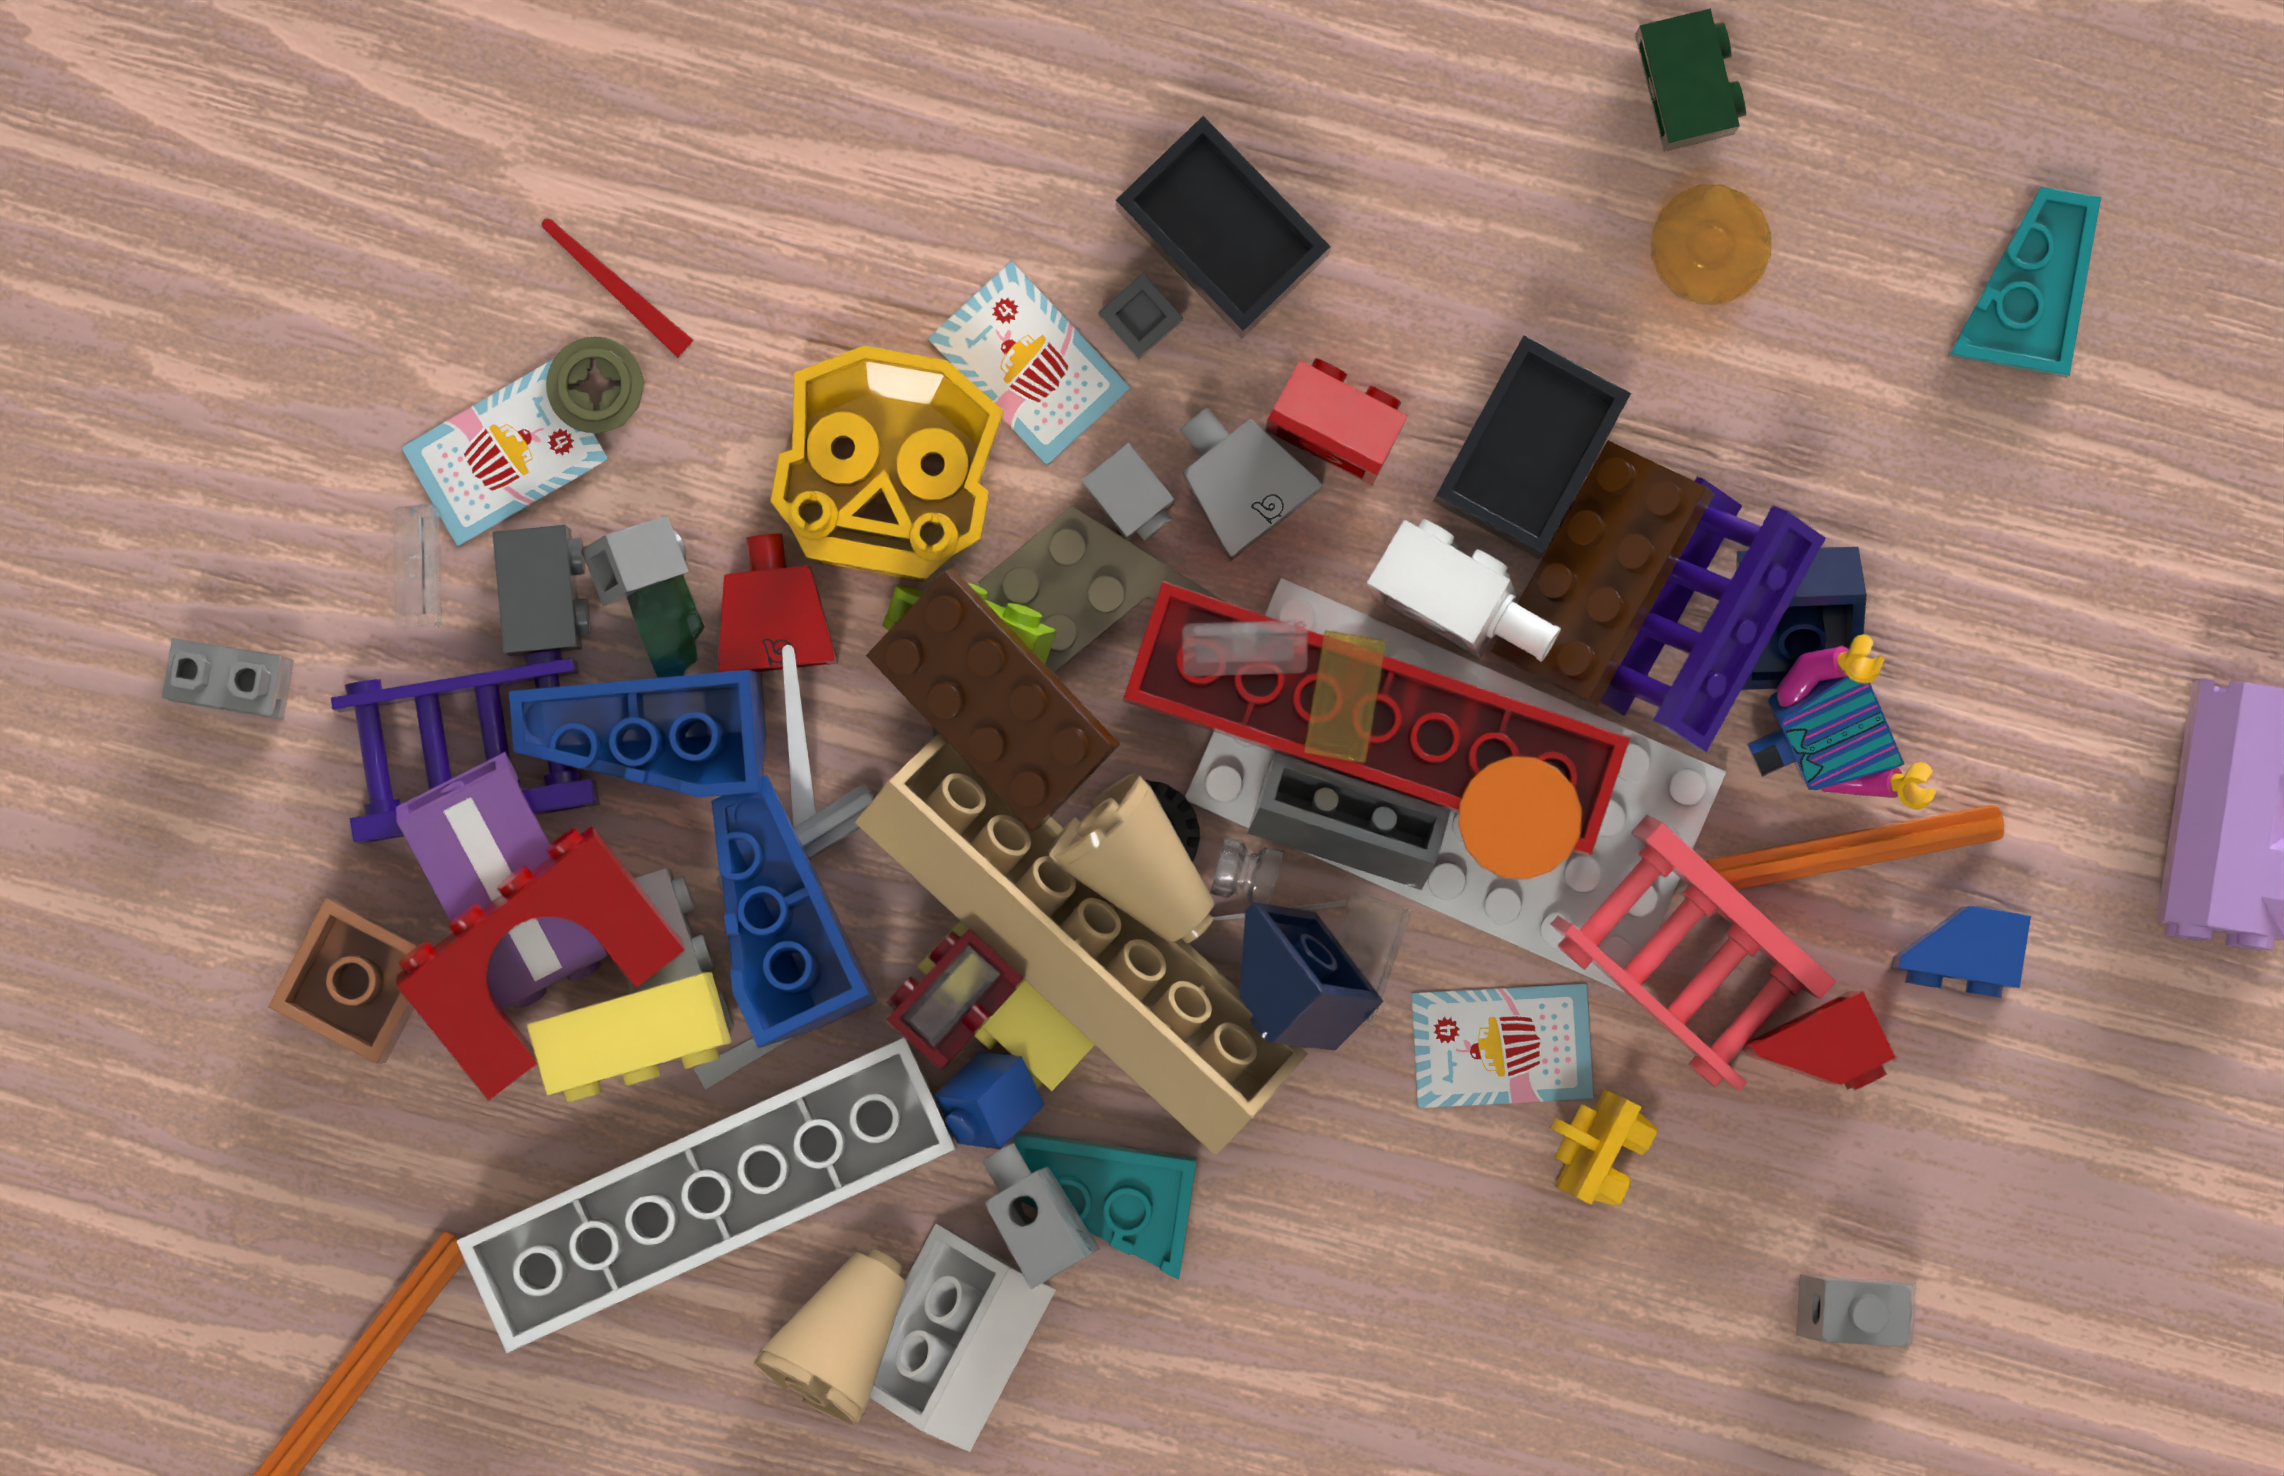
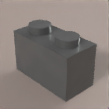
M566 525L492 532L503 653L508 656H520L550 650H561V652L582 650L581 635H591L588 599H577L575 575L585 574L582 538L572 539L571 529Z

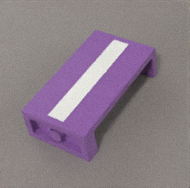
M505 752L396 807L397 823L450 921L475 903L481 909L485 908L501 895L497 889L499 884L519 868L526 865L530 871H533L550 858V855L546 852L550 843L518 785L516 771ZM556 917L532 919L516 926L499 941L488 963L487 983L493 997L502 1009L512 1004L515 1009L524 1008L541 999L547 992L546 987L567 977L569 981H576L590 975L601 966L600 960L607 957L608 952L593 934L577 923Z

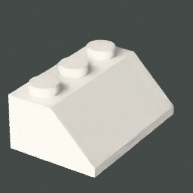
M935 1223L905 1280L907 1286L870 1398L922 1432L970 1452L1056 1289L1046 1283L1031 1289L1019 1267Z

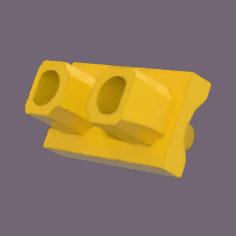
M1604 1089L1594 1110L1583 1104L1580 1105L1571 1125L1554 1117L1549 1128L1564 1136L1554 1158L1565 1163L1554 1186L1592 1205L1594 1200L1613 1206L1621 1205L1630 1187L1631 1177L1615 1170L1611 1166L1622 1146L1641 1156L1647 1152L1658 1133V1128L1639 1113L1642 1108L1641 1106Z

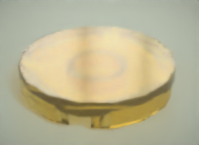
M1700 184L1678 193L1660 211L1651 233V260L1659 279L1677 297L1698 304L1723 305L1743 297L1762 278L1771 257V230L1763 211L1745 193L1723 184Z

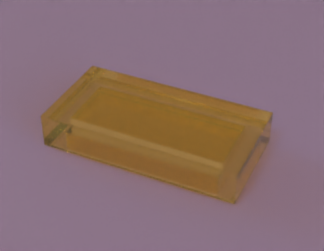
M1325 630L1304 753L1365 764L1386 645L1385 640Z

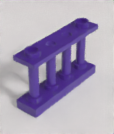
M1697 476L1695 482L1706 486L1715 495L1600 702L1623 716L1626 715L1635 697L1657 706L1659 709L1652 721L1689 745L1707 752L1826 537L1790 512L1773 505L1761 526L1736 517L1742 505L1705 479ZM1724 538L1748 547L1732 579L1707 570ZM1694 591L1719 601L1702 632L1677 623ZM1665 644L1689 654L1672 686L1647 676Z
M550 650L525 655L526 666L386 689H382L381 679L345 684L346 695L331 697L332 710L340 713L355 710L369 804H364L365 816L350 818L353 842L363 844L405 837L397 823L396 807L401 804L400 799H393L379 706L415 701L428 788L431 790L452 779L439 696L475 691L486 761L504 752L510 760L499 687L535 681L536 689L560 687L559 677L579 674L577 661L572 658L562 660L561 650ZM548 761L549 774L544 775L545 786L521 790L534 815L600 805L597 782L595 780H581L580 770H574L572 766ZM518 780V785L521 789L520 780Z

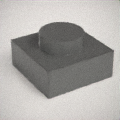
M1144 273L1098 312V316L1138 360L1184 320V317Z

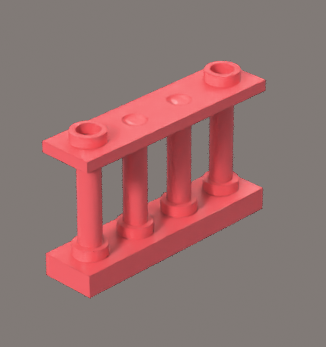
M1646 815L1631 832L1632 835L1645 845L1638 853L1642 859L1580 930L1560 916H1557L1550 925L1564 937L1557 946L1584 970L1593 963L1695 1056L1688 1065L1710 1085L1716 1088L1723 1080L1740 1092L1748 1082L1728 1065L1790 993L1797 996L1801 990H1804L1821 1000L1835 984L1836 980L1663 822ZM1673 871L1688 885L1682 893L1685 900L1626 967L1622 969L1598 945L1660 875L1666 878ZM1717 911L1732 925L1725 933L1729 937L1728 940L1666 1009L1642 987V984L1703 915L1710 918ZM1760 950L1775 964L1768 972L1772 978L1709 1048L1685 1024L1747 954L1753 957Z

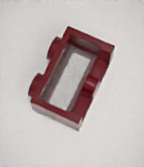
M970 928L962 937L952 930L928 956L936 964L935 967L920 983L910 976L887 1001V1004L894 1011L886 1020L942 1071L1025 981L1017 971Z

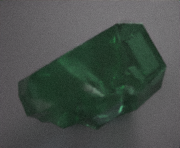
M683 575L642 589L627 597L633 618L658 678L686 676L687 672L698 661L697 640L705 626L687 579Z

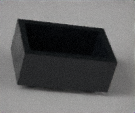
M1204 116L1116 199V210L1241 339L1322 263L1330 253L1331 246Z
M1523 335L1433 502L1540 559L1631 393Z

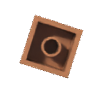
M325 898L268 1008L376 1064L386 1063L414 1010L413 1006L397 988L396 975L403 970L399 962L420 943L335 899Z

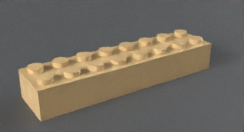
M939 733L887 782L854 822L1215 1156L1255 1116L1308 1055L1300 1046L1280 1043L1273 1044L1262 1038L1251 1025L1250 1017L1252 1014L1239 998V990L1190 944L1185 943L1182 938L1169 943L1058 867L1049 855V850L1054 840L1064 828L1050 817L1040 829L1031 831Z

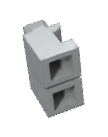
M172 638L162 698L172 702L221 710L225 708L228 711L284 720L294 660L279 655Z

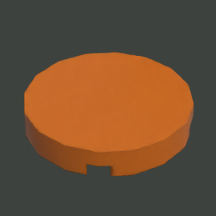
M1509 757L1487 765L1469 782L1459 802L1458 828L1466 851L1481 868L1505 879L1528 880L1552 872L1570 856L1580 835L1582 809L1574 786L1557 768L1537 758Z

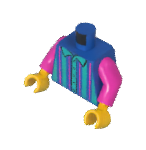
M1859 635L1854 638L1851 646H1841L1800 655L1778 685L1777 692L1768 699L1769 707L1779 729L1747 744L1761 776L1764 777L1794 763L1809 790L1821 789L1823 792L1887 798H1896L1898 796L1899 800L1910 809L1920 810L1926 808L1933 800L1937 791L1933 788H1920L1915 783H1926L1933 771L1927 763L1923 762L1914 763L1905 774H1902L1901 770L1897 768L1905 763L1870 684L1877 679L1885 661L1883 656L1873 659L1865 658L1869 655L1872 648V639L1867 635Z

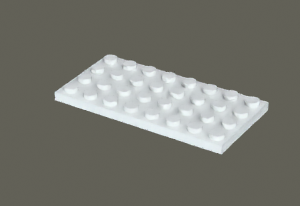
M1281 578L1265 616L1630 738L1592 855L1586 857L1571 852L1570 856L1552 872L1528 880L1505 879L1481 868L1465 849L1458 828V814L1454 812L1450 813L1436 865L1422 890L1300 851L1625 993L1593 963L1584 970L1570 959L1557 946L1564 937L1550 924L1557 916H1560L1580 930L1642 859L1638 853L1645 845L1632 835L1631 832L1646 815L1663 822L1693 850L1726 771ZM1213 732L1185 796L1187 801L1249 829L1263 779L1276 752ZM1673 871L1666 878L1660 875L1598 945L1622 969L1626 967L1659 929L1680 880V877Z

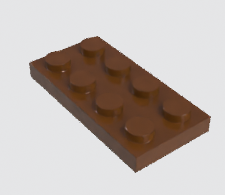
M1608 440L1517 603L1548 623L1561 628L1555 643L1542 662L1537 660L1534 655L1500 636L1491 652L1498 658L1597 707L1715 494L1706 486Z
M954 568L945 570L866 654L867 658L1031 831L1040 829L1121 745Z

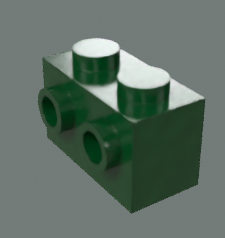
M1710 8L1640 25L1635 38L1664 152L1734 135L1740 127L1738 118L1746 116V106L1738 80L1733 82L1728 80L1723 59L1731 58L1732 53L1724 22L1714 24Z

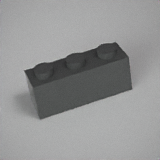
M1276 753L1263 779L1247 834L1422 890L1436 865L1451 810Z

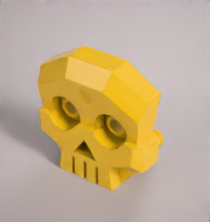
M870 346L858 347L794 373L792 449L779 453L770 502L791 527L806 558L824 565L924 582L953 555L982 540L990 493L980 484L1004 417V411L948 360ZM848 438L854 442L855 450L850 458L838 459L833 455L832 446L836 440ZM929 454H937L944 459V469L938 475H927L921 468L923 459ZM884 493L899 525L859 518V516Z

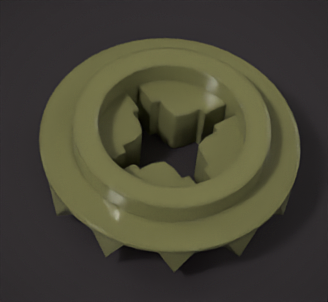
M586 337L565 346L552 361L546 380L548 400L556 415L571 428L594 434H602L624 426L626 421L640 407L644 385L641 369L631 352L620 343L604 337ZM592 360H596V367L600 370L603 379L612 380L614 383L621 382V386H612V390L602 392L599 411H595V404L588 393L579 392L578 389H569V386H577L579 382L589 380Z

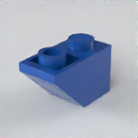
M1976 906L1961 907L1893 956L1891 969L1907 971L1905 983L1942 988L1943 977L1967 981L1966 993L2002 998L2003 987L2020 988L2031 915Z

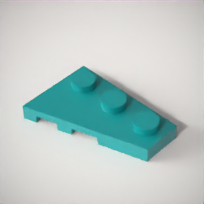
M2042 186L2038 189L1952 346L1948 357L2063 378L2070 376L2101 197Z
M1019 1131L1015 1135L1014 1145L1031 1174L1048 1166L1091 1234L1109 1242L1110 1246L1128 1255L1133 1254L1159 1267L1160 1271L1179 1280L1197 1161L1196 1156ZM1024 1196L1022 1202L1038 1210L1035 1200L1029 1196Z

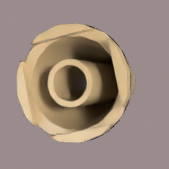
M1136 773L1130 774L1096 796L1090 802L1094 809L1081 822L1074 817L1054 840L1049 850V855L1058 867L1169 943H1173L1181 938L1185 943H1189L1199 937L1211 925L1213 918L1209 912L1214 906V900L1151 786L1141 776L1138 777Z
M871 1249L868 1256L857 1252L854 1253L759 1351V1355L753 1365L783 1390L786 1391L789 1386L795 1392L804 1397L802 1402L847 1425L853 1426L854 1423L857 1425L865 1413L907 1286L906 1281L899 1276L903 1268L902 1265L876 1249Z

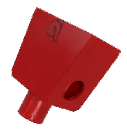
M781 533L746 537L750 572L724 575L718 658L719 672L783 670L782 649L785 645H791L794 648L797 668L838 664L837 654L811 567L796 566L786 568L783 534Z

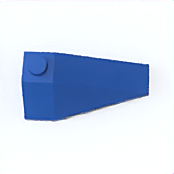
M742 670L509 691L513 752L700 798L761 792L766 744L762 673Z
M768 775L762 776L760 793L725 795L712 800L718 866L722 877L725 905V931L728 936L732 969L730 971L732 993L757 1047L762 1048L825 1027L877 1002V997Z

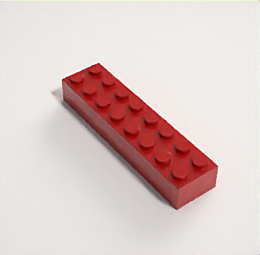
M1162 581L1123 697V701L1449 809L1459 814V802L1469 782L1487 765L1509 757L1537 758L1557 768L1574 786L1582 813L1580 835L1572 852L1586 857L1592 855L1630 741L1629 737L1164 581Z

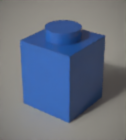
M981 1051L934 1095L945 1117V1125L958 1144L1001 1150L1045 1106L1022 1056Z

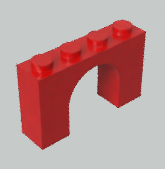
M592 825L581 834L576 828H573L561 835L546 849L550 858L533 871H530L525 865L513 872L497 887L501 893L498 898L483 909L477 903L469 906L448 924L452 931L451 934L434 947L429 941L421 943L399 962L403 970L396 975L397 988L488 1101L538 1064L534 1048L497 1003L487 983V968L490 957L499 941L510 930L526 921L543 917L562 918L577 923L593 934L635 988L685 951L680 936Z

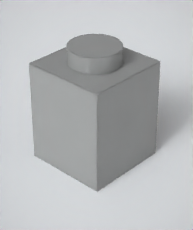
M1129 442L1081 480L1084 489L1128 541L1136 534H1139L1146 541L1173 519L1166 510L1174 505L1175 499Z
M668 515L604 535L582 549V554L603 607L665 587L689 572L685 562L686 550L680 535L673 530Z

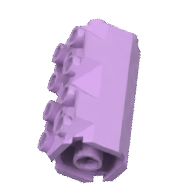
M2200 678L2192 681L2156 922L2167 924L2165 936L2194 941H2212L2213 933L2217 932L2227 934L2226 946L2262 951V949L2273 950L2275 940H2284V688L2229 681L2228 688L2214 686V679Z

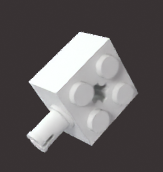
M1404 519L1367 582L1375 599L1478 658H1481L1490 640L1495 635H1498L1534 655L1537 660L1542 662L1555 643L1561 628L1548 623L1514 603L1516 593L1509 579L1511 575L1506 572L1508 567L1478 549L1475 550L1472 557L1457 550L1458 545L1453 542L1455 537L1426 519L1422 520L1419 527Z

